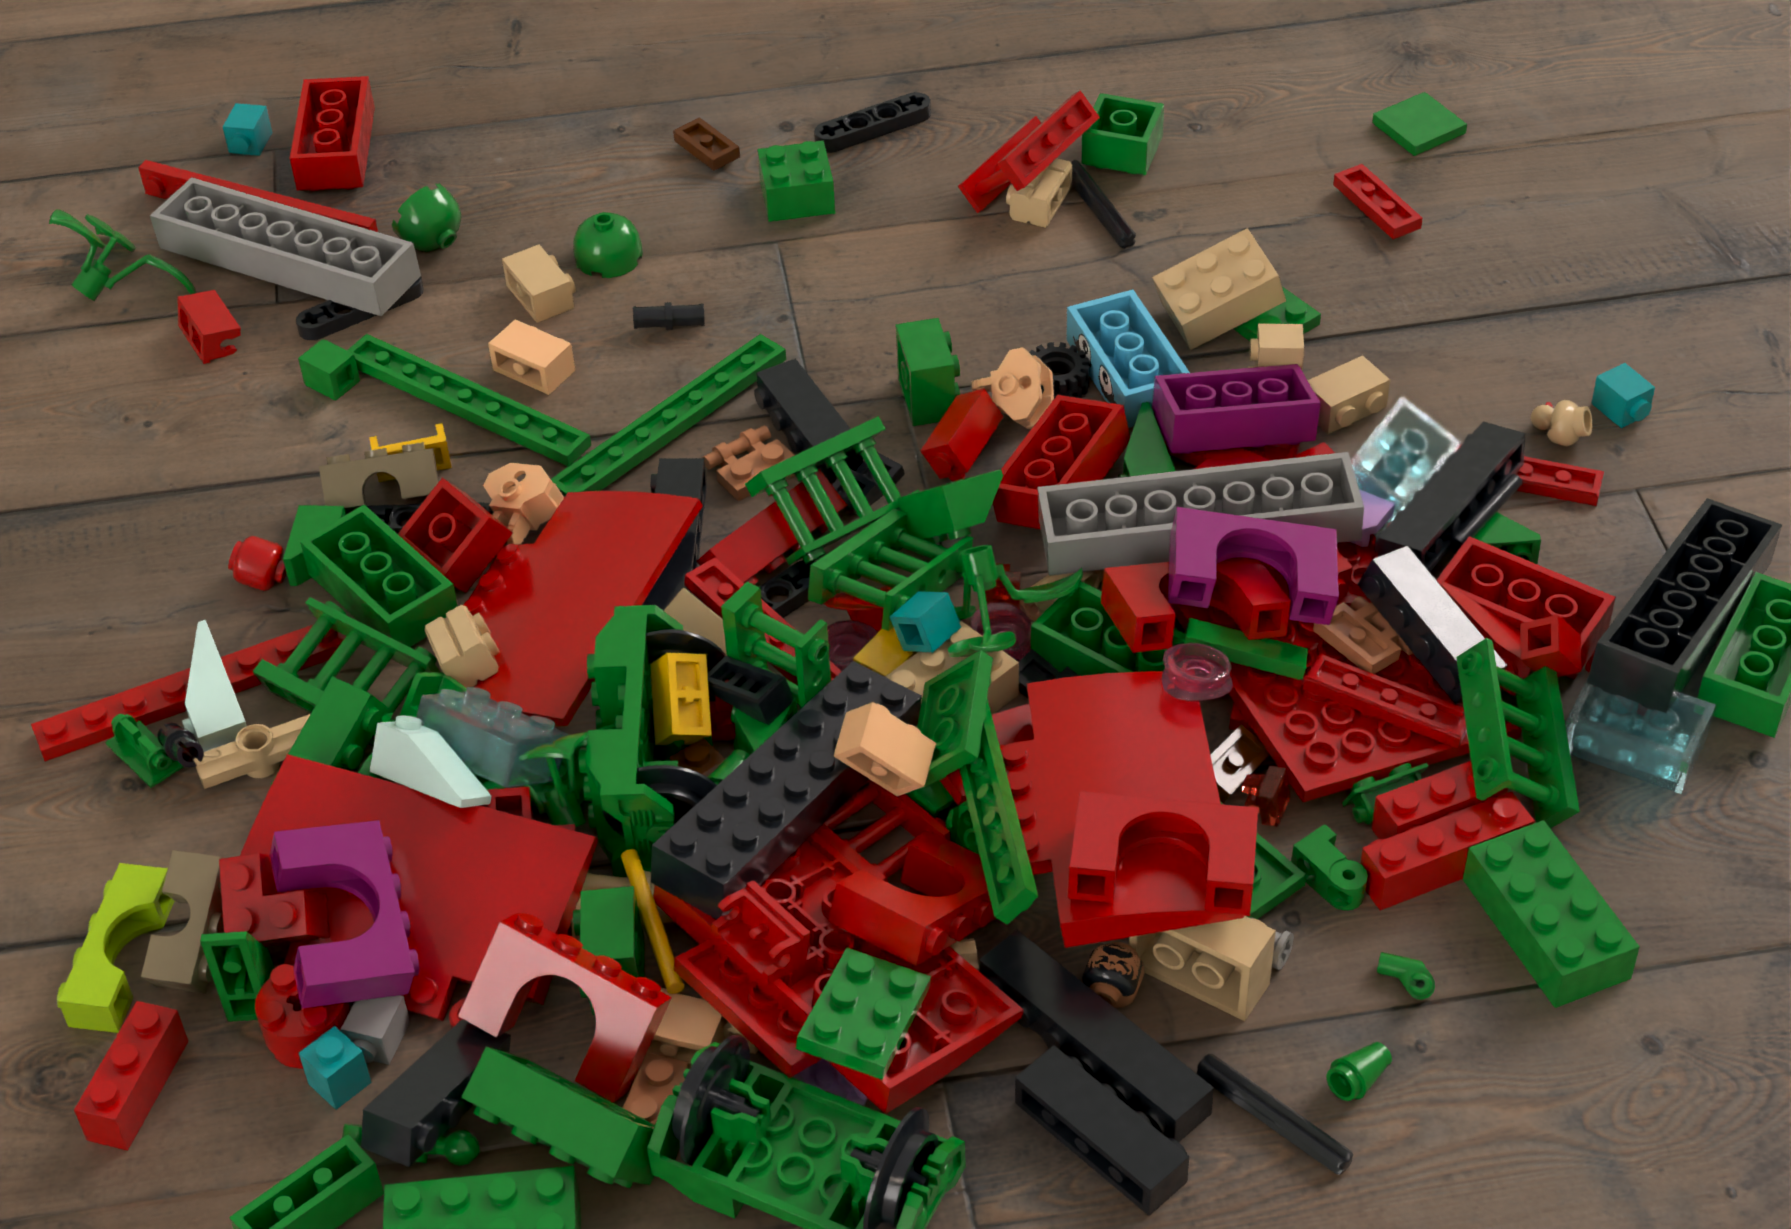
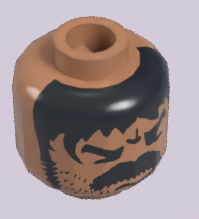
M1123 942L1102 944L1092 951L1081 981L1114 1008H1123L1133 1003L1145 973L1144 963L1135 949Z

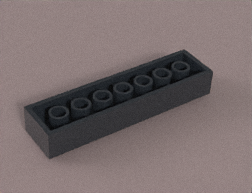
M1707 498L1597 642L1587 683L1601 688L1608 694L1625 697L1640 703L1647 709L1658 710L1667 714L1730 623L1755 572L1764 574L1771 564L1782 524Z
M855 661L851 662L652 845L651 883L716 920L721 916L729 914L733 908L723 912L718 907L721 900L745 888L746 884L753 880L760 886L869 780V778L833 756L846 712L874 702L886 707L892 715L906 724L917 727L922 695Z

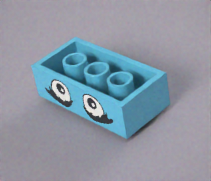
M1133 289L1067 307V342L1070 346H1077V352L1083 350L1086 353V358L1088 357L1090 361L1089 376L1105 401L1124 406L1128 428L1135 425L1143 402H1149L1152 408L1155 376L1190 373Z

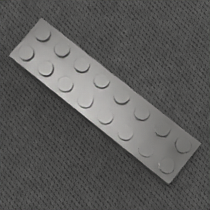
M192 177L150 215L161 249L326 300H332L333 302L378 316H382L421 276L414 243Z
M1348 452L1038 487L1039 523L1049 576L1076 573L1081 567L1082 571L1086 572L1103 570L1109 567L1169 562L1170 533L1177 507L1336 529L1337 543L1362 540L1364 505Z

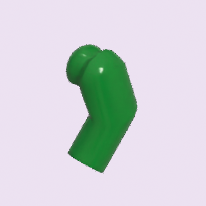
M1381 952L1377 967L1378 974L1398 978L1413 998L1424 1000L1433 994L1435 981L1422 961Z

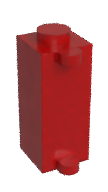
M985 388L957 395L920 452L939 479L948 477L952 482L964 479L966 477L965 473L970 470L1004 416Z

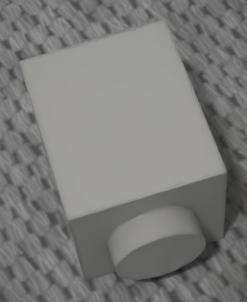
M398 995L354 1002L341 1027V1032L363 1051L366 1063L375 1061L387 1065L390 1064L410 1024L404 996Z

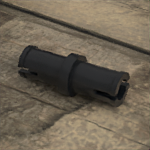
M664 302V306H633L634 329L665 327L666 330H673V326H705L704 304L672 306V302Z
M177 723L164 724L168 730L165 732L160 728L157 738L163 746L166 755L172 760L178 761L184 767L197 766L193 759L196 758L201 762L204 751L201 745L197 743L195 735Z

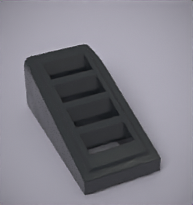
M725 656L707 673L710 693L767 725H770L793 702V696L786 677L737 659ZM732 674L735 675V676L732 677L727 683H725V681H726Z

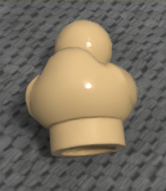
M1570 400L1559 401L1555 408L1551 402H1546L1545 405L1537 406L1531 413V422L1534 427L1540 430L1550 429L1547 435L1549 440L1555 444L1567 447L1576 443L1580 437L1590 436L1592 433V415L1589 407H1578L1577 404Z

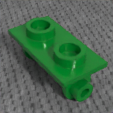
M118 714L112 719L111 724L114 737L106 741V745L150 788L184 767L178 761H174L166 755L158 738L140 721L136 722L128 714Z
M1406 763L1392 769L1389 777L1376 781L1374 777L1360 780L1351 788L1352 792L1342 802V805L1345 807L1354 803L1356 807L1352 809V813L1356 822H1364L1369 825L1373 821L1376 796L1421 780V774L1429 766L1427 763L1412 768L1410 763Z

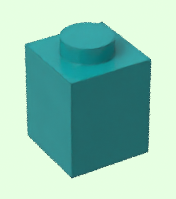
M235 103L222 126L228 151L233 154L260 156L273 133L267 106Z
M1623 363L1596 377L1591 404L1616 425L1623 428L1635 421H1641L1649 415L1655 387L1629 365Z
M918 591L890 616L903 651L933 653L961 628L948 592Z
M336 1026L299 1052L308 1084L335 1110L372 1083L363 1051Z

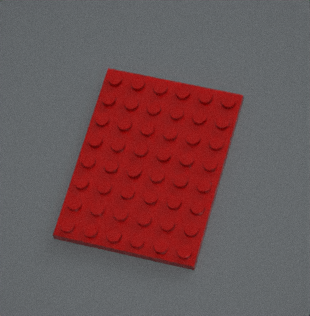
M1370 534L1368 547H1361L1351 542L1337 543V550L1351 564L1353 571L1347 596L1338 600L1336 606L1344 602L1350 607L1353 600L1359 596L1371 603L1357 584L1372 559L1378 557V553L1374 550L1376 540L1374 534ZM1181 604L1170 605L1185 631L1189 617L1241 631L1229 614L1210 605L1209 608ZM1288 620L1286 636L1270 638L1308 648L1306 670L1302 680L1210 657V668L1302 802L1350 789L1355 783L1368 777H1374L1376 781L1387 778L1392 769L1406 763H1410L1412 768L1424 763L1431 765L1470 753L1467 732L1457 749L1304 690V680L1319 654L1357 667L1313 631L1314 623ZM1401 649L1399 660L1375 674L1455 705L1419 659L1416 658L1414 653L1408 655ZM1461 702V703H1459V704L1456 705V706H1459V707L1464 708V707H1463V702ZM1505 721L1507 736L1515 740L1519 739L1522 729Z

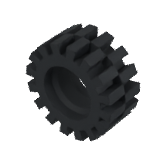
M1054 342L1047 343L1046 349L1041 344L1036 347V352L1033 350L1029 352L1032 356L1036 355L1052 373L1064 374L1053 375L1054 399L1057 395L1082 398V395H1086L1088 392L1090 361L1088 357L1086 358V353L1083 350L1077 352V346L1071 345L1068 349L1066 348V343L1060 342L1059 347H1054ZM1041 385L1042 394H1043V392H1044V387Z

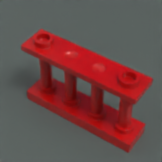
M1081 90L1074 93L1042 123L1037 116L1031 118L958 185V188L977 213L981 212L1010 184L1014 186L1016 191L1025 188L1100 118Z
M870 779L815 831L859 870L862 869L888 882L887 878L904 867L910 843L931 832L950 840V831L946 828L943 820L932 817L906 794L896 796ZM870 802L876 804L886 813L850 840H842L832 831L833 828ZM899 825L915 837L879 864H870L860 855L861 852Z

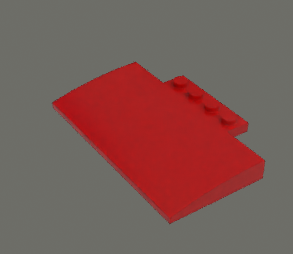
M634 491L569 492L535 543L504 545L497 553L496 559L486 574L480 578L476 589L463 604V606H467L472 616L480 613L491 632L490 635L500 653L494 656L499 666L498 672L483 681L478 679L477 684L469 688L470 696L457 729L568 726L590 691L592 682H595V678H588L587 655L594 654L596 636L614 616L615 606H637L644 603L703 505L699 498Z
M1174 671L1105 673L1027 683L1034 740L1000 745L1032 873L1035 875L1053 872L1059 921L1065 948L1244 918L1241 915L1204 912L1207 873L1203 863L1190 851L1179 846L1163 843L1137 847L1122 858L1117 868L1113 903L1068 899L1069 865L1080 791L1221 804L1194 673Z
M287 754L253 823L240 856L254 853L270 855L273 835L277 831L379 820L383 837L389 836L391 840L392 861L389 862L392 874L397 873L400 878L401 898L398 902L400 911H406L409 917L410 936L407 938L409 949L416 950L419 960L418 976H413L409 994L401 996H404L408 1012L444 1021L457 981L472 985L500 921L515 913H528L542 920L544 923L543 927L557 935H567L573 918V910L576 909L599 839L592 835L483 806L459 808L401 784ZM320 887L303 889L305 891L326 894L329 938L291 943L284 964L294 966L299 946L346 941L364 934L374 924L372 914L367 905L356 895L340 888ZM553 975L539 976L531 987L526 1001L543 1005Z
M816 832L760 885L810 931L806 965L768 985L711 932L712 923L716 920L715 918L654 885L653 898L655 904L699 943V945L674 958L673 970L788 1078L822 1060V1058L797 1050V1036L846 948L931 976L929 990L883 1080L828 1061L884 1114L889 1113L946 1076L1022 1018L1023 1008L950 946L942 950L938 955L932 956L915 966L829 922L836 883L859 871V869Z

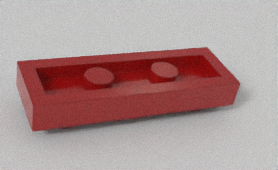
M1363 164L1334 174L1333 185L1393 240L1421 229L1423 218Z

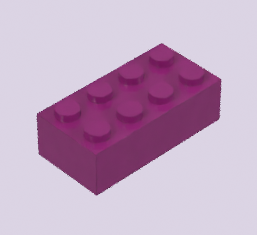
M1290 364L1155 376L1152 411L1171 454H1190L1195 451L1225 450L1240 447L1261 448L1265 445L1285 443L1296 445L1301 442L1316 441L1321 402L1299 365Z

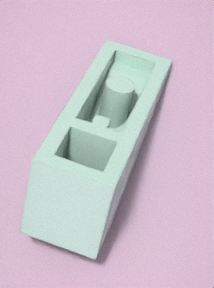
M206 620L200 621L197 624L185 699L189 718L182 720L184 729H188L195 735L197 742L201 745L204 752L236 741L237 733L247 726Z
M401 715L396 716L395 721L377 723L370 772L459 808L491 803L492 796L438 731L422 726L421 719Z

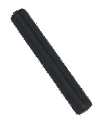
M1073 160L1071 162L1072 186L1121 248L1125 249L1129 245L1133 246L1136 242L1134 239L1136 233L1081 163Z
M1209 1053L1199 1062L1197 1075L1335 1174H1343L1350 1166L1353 1158V1152L1217 1056Z

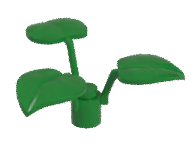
M59 209L54 210L51 214L49 224L70 228L84 236L90 243L88 255L80 268L81 272L71 284L89 299L95 301L105 286L111 290L115 283L144 264H149L169 272L187 288L190 294L197 293L194 285L185 274L150 254L145 255L110 278L109 275L112 270L103 263L116 242L130 252L135 251L136 247L124 235L113 230L108 224L89 214L85 216V219L95 227L96 234L109 236L107 245L72 215ZM97 247L104 249L98 260H93Z
M980 545L963 550L960 553L964 567L962 572L964 578L963 606L954 607L959 622L977 613L976 607L970 605L972 585L973 591L978 594L984 633L981 637L968 638L952 644L948 648L949 656L969 657L979 650L985 653H993L1005 650L1015 644L1016 636L1011 631L991 635L985 590L996 587V579L999 578L1012 599L1023 600L1024 603H1034L1057 599L1073 592L1083 577L1082 567L1076 573L1063 579L1017 590L1006 576L1003 564L996 565L991 545Z
M616 724L607 725L597 730L616 729ZM588 732L563 736L554 740L550 745L538 746L518 757L520 762L531 758H546L555 788L543 793L546 801H543L521 773L495 778L482 783L486 790L529 787L530 798L537 806L539 814L547 813L551 825L575 824V827L586 823V820L578 802L580 795L577 790L575 755L579 752L580 748L587 745ZM554 758L567 759L569 787L567 784L562 785Z

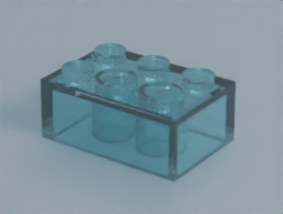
M1403 396L1399 398L1350 459L1360 490L1395 503L1393 516L1382 527L1384 530L1393 522L1397 512L1403 510L1412 501L1416 491L1423 489L1429 482L1432 474L1442 468L1447 462L1449 455L1455 452L1462 443Z
M1586 680L1566 722L1570 755L1682 794L1707 739L1716 705L1681 693L1666 714L1658 710L1647 709L1640 703L1625 697L1608 694L1601 688L1588 684Z
M467 687L466 692L442 689L440 694L422 695L416 718L421 719L422 726L438 731L470 771L506 788L553 782L546 758H531L520 762L518 757L533 748L545 744L550 745L554 740L569 735L554 728V721L540 716L530 717L522 713L523 708L510 702L490 699L491 694L488 691L475 687ZM554 758L559 772L562 758Z

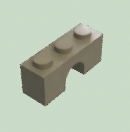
M424 442L402 445L403 453L388 455L387 448L365 451V459L350 461L349 454L327 457V465L319 466L325 506H344V508L367 505L364 492L365 484L373 474L378 472H386L396 478L400 485L402 499L429 495L439 482L434 449H425Z
M172 850L162 892L176 902L189 904L190 918L185 928L175 935L159 936L151 934L141 978L154 986L205 994L208 982L213 980L200 939L201 934L224 933L219 859L223 857Z

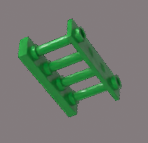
M879 416L759 472L745 483L751 497L765 491L769 497L773 496L801 548L785 558L789 565L801 559L804 560L805 564H809L826 554L825 547L871 525L893 509L900 510L897 498L901 497L874 447L877 444L874 438L886 429ZM854 449L856 454L861 453L888 505L876 511L872 510L845 461L848 458L846 455L848 451ZM823 463L826 464L827 468L832 467L859 516V519L845 526L816 475L819 472L817 466ZM796 477L798 482H803L830 531L829 534L817 540H814L786 489L789 486L787 481ZM918 489V490H916V491H914V492H912V493H910V494L919 492L920 490Z
M893 509L811 565L808 600L822 605L834 595L840 592L846 593L884 608L882 629L889 631L893 628L890 616L918 591L942 592L963 577L964 567L960 553L963 550L972 548L973 537L967 535L950 548L937 545L908 534L906 529L907 513ZM904 548L933 560L927 563L898 551ZM883 562L910 572L912 575L906 577L877 565ZM864 577L892 589L885 592L856 580Z
M746 582L721 606L726 655L770 671L768 670V661L796 676L798 685L789 680L787 682L792 696H796V703L800 705V709L831 682L827 622L820 619L805 635L764 614L761 590L749 582ZM765 633L795 648V657L767 643Z
M311 597L305 603L317 621L284 664L279 663L276 667L262 659L253 670V673L267 691L312 713L331 677L338 675L360 644L376 651V653L354 681L353 686L367 692L391 659L407 667L382 701L388 707L385 714L395 712L407 696L417 673L440 672L435 664L437 662L436 657L426 649L418 646L414 650L347 616L345 611L335 603L326 601L323 604ZM330 629L346 636L314 679L309 678L307 682L299 679L297 672ZM376 732L373 734L372 738L370 739V741H369V743H368L369 745H371V746H373V747H374V741H375V734H376Z
M1485 638L1457 656L1476 798L1483 801L1504 788L1513 790L1533 799L1536 823L1544 820L1550 829L1579 813L1580 809L1557 672L1544 666L1524 679L1496 666L1493 641ZM1500 686L1516 694L1518 708L1502 701ZM1505 721L1522 729L1524 743L1507 736ZM1510 756L1527 763L1529 779L1512 771Z

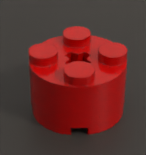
M282 964L272 970L270 978L259 990L255 1001V1012L265 1043L274 1054L275 1059L285 1066L303 1069L299 1052L332 1027L336 1026L341 1031V1027L351 1009L348 1002L301 1008L293 970L294 966Z

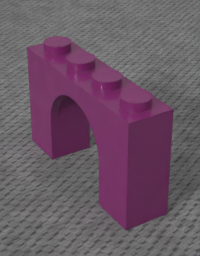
M1177 507L1170 533L1168 603L1209 608L1216 582V565L1230 558L1245 557L1260 560L1271 565L1285 578L1289 589V599L1291 600L1289 620L1330 625L1339 597L1336 529Z
M380 821L274 832L270 860L277 893L320 887L340 888L359 897L369 908L374 921L373 926L368 931L354 939L298 947L293 970L301 1008L409 994L413 976H418L419 960L416 950L409 949L407 938L410 936L409 917L406 911H400L398 902L401 898L400 878L397 873L392 874L389 864L392 861L391 840L389 836L383 837Z

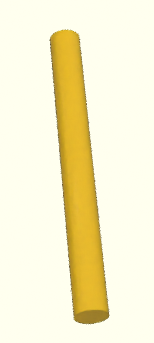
M634 849L626 850L621 854V859L630 885L634 886L637 905L667 992L669 994H677L684 989V983L682 978L673 970L675 957L638 852Z

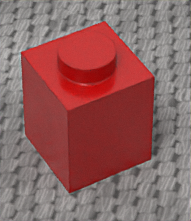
M1557 614L1520 624L1521 661L1531 670L1536 672L1546 666L1555 670L1557 677L1582 672L1581 635Z

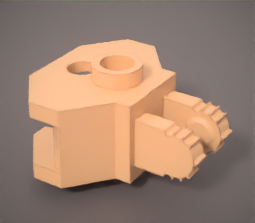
M1022 347L1009 350L998 370L990 371L991 377L971 381L972 391L985 388L987 392H992V400L1000 412L1010 416L1015 422L1025 428L1032 429L1054 400L1053 373L1036 355L1032 356ZM1041 385L1044 387V392H1043V394H1042Z
M509 463L489 473L483 485L492 499L489 506L494 511L493 516L513 532L507 540V544H522L529 530L537 531L540 524L550 520L564 499L563 494L540 465ZM526 474L525 478L518 482V476Z

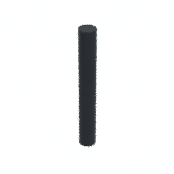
M1509 475L1450 539L1452 549L1458 551L1469 536L1474 538L1522 485V479L1518 475Z

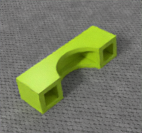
M119 863L113 878L107 881L104 888V899L98 912L94 913L90 918L88 934L82 947H79L74 954L73 968L66 982L60 985L58 990L57 1005L61 1008L68 1027L113 1033L120 1031L134 997L124 971L115 967L114 962L121 949L132 939L143 933L164 928L175 902L162 892L168 868Z

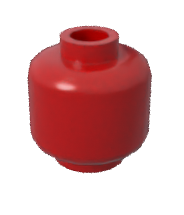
M249 536L243 542L238 541L235 544L229 559L228 569L233 571V578L238 583L261 591H268L275 582L283 583L287 575L283 561L284 549L277 543L256 536Z

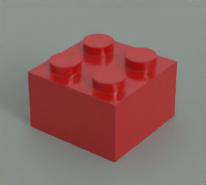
M443 477L398 533L402 539L464 593L470 589L513 534L511 530L467 493Z

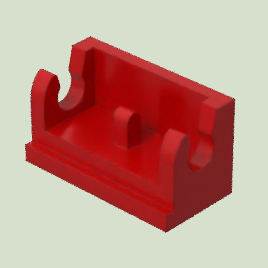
M215 290L178 296V326L203 364L210 363L212 359L232 355L237 351L234 345L220 347L224 340L241 336V328Z
M754 880L747 883L745 888L728 895L720 901L718 907L723 912L729 911L731 908L733 909L729 914L721 916L712 923L711 932L767 985L806 965L810 931Z

